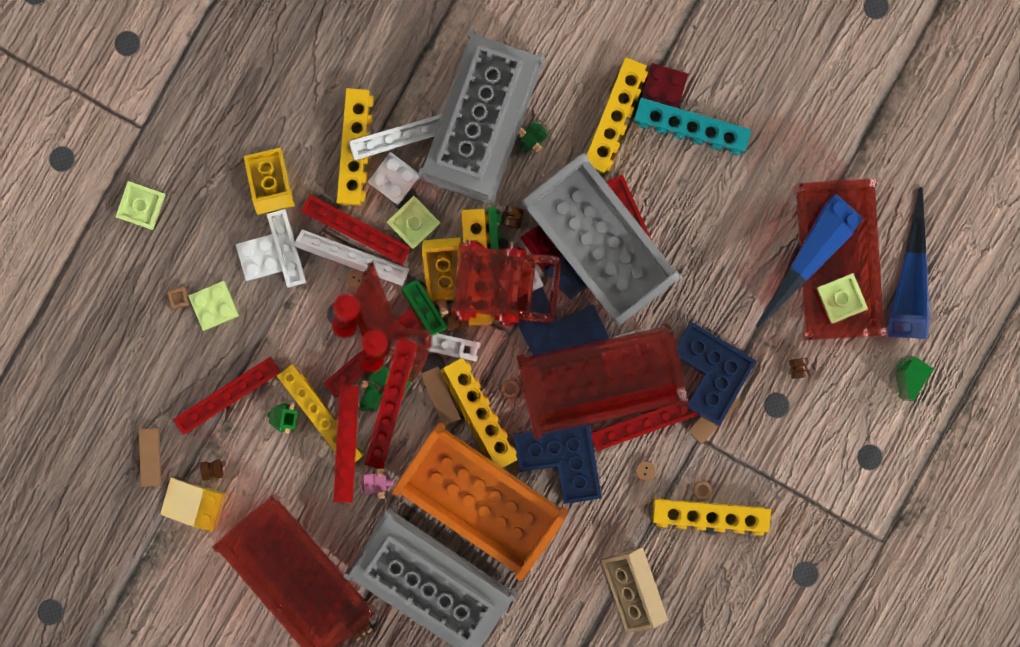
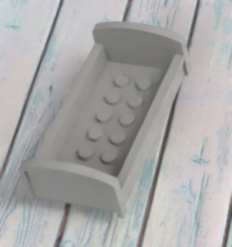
M470 29L468 45L424 167L420 168L418 176L426 182L494 205L498 187L540 70L544 66L545 57L544 53L541 52L538 56L476 35L475 31Z
M585 153L565 166L522 201L524 208L534 217L610 314L617 326H620L681 278V275L673 269L593 167Z
M389 507L343 577L349 581L351 579L451 646L482 647L512 601L516 602L518 592L513 588L510 590L396 514V510Z

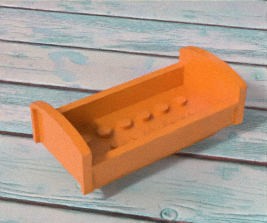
M440 422L391 493L397 497L401 494L514 571L516 573L515 578L522 581L565 521L568 509L563 506L560 508L447 431L445 429L446 426Z

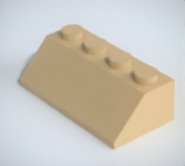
M643 547L628 550L601 560L626 633L653 629L668 621Z

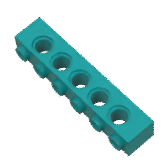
M644 98L639 100L633 123H637L636 126L639 128H654L655 132L660 134L668 132L674 134V138L684 140V138L692 139V143L698 145L706 143L712 149L721 150L723 148L729 150L728 153L736 156L745 153L752 131L748 128ZM657 113L660 116V120L657 122L652 121L650 114ZM675 118L678 121V126L671 127L668 120ZM687 124H694L696 132H689ZM712 129L715 136L713 138L707 137L705 130ZM725 134H730L733 137L732 143L724 141Z

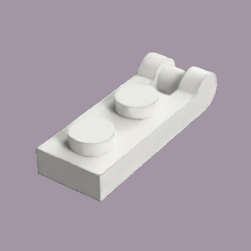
M437 334L431 338L427 335L424 350L477 362L478 356L476 354L478 348L480 349L481 343ZM465 345L470 346L469 354L463 353Z

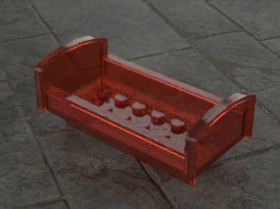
M877 179L799 183L793 187V195H796L800 249L821 208L833 194H837L864 218L854 230L853 235L802 285L805 333H802L803 341L887 336V328H884L875 196V188L878 187ZM854 273L868 309L831 324L816 288Z
M669 323L661 324L660 328L528 357L524 355L517 356L535 439L542 438L543 433L679 404L680 407L688 406L674 331Z
M275 493L236 525L212 548L216 553L220 552L300 647H339L375 615L377 609L373 604L370 606L354 586L343 577L344 575L279 501L282 498Z

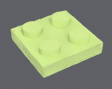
M128 181L116 218L153 230L166 194Z
M415 196L387 221L413 250L441 224Z
M854 273L816 288L831 324L868 309Z
M225 281L188 296L203 331L239 317Z

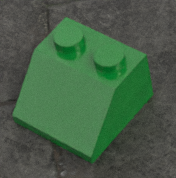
M906 356L898 361L896 365L898 369L895 374L900 398L903 401H914L934 371V368L916 356Z

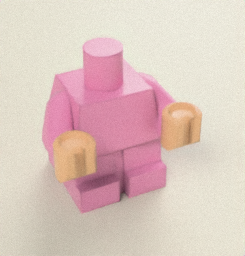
M376 469L375 474H361V493H375L377 499H385L386 486H393V478L386 479L384 469Z

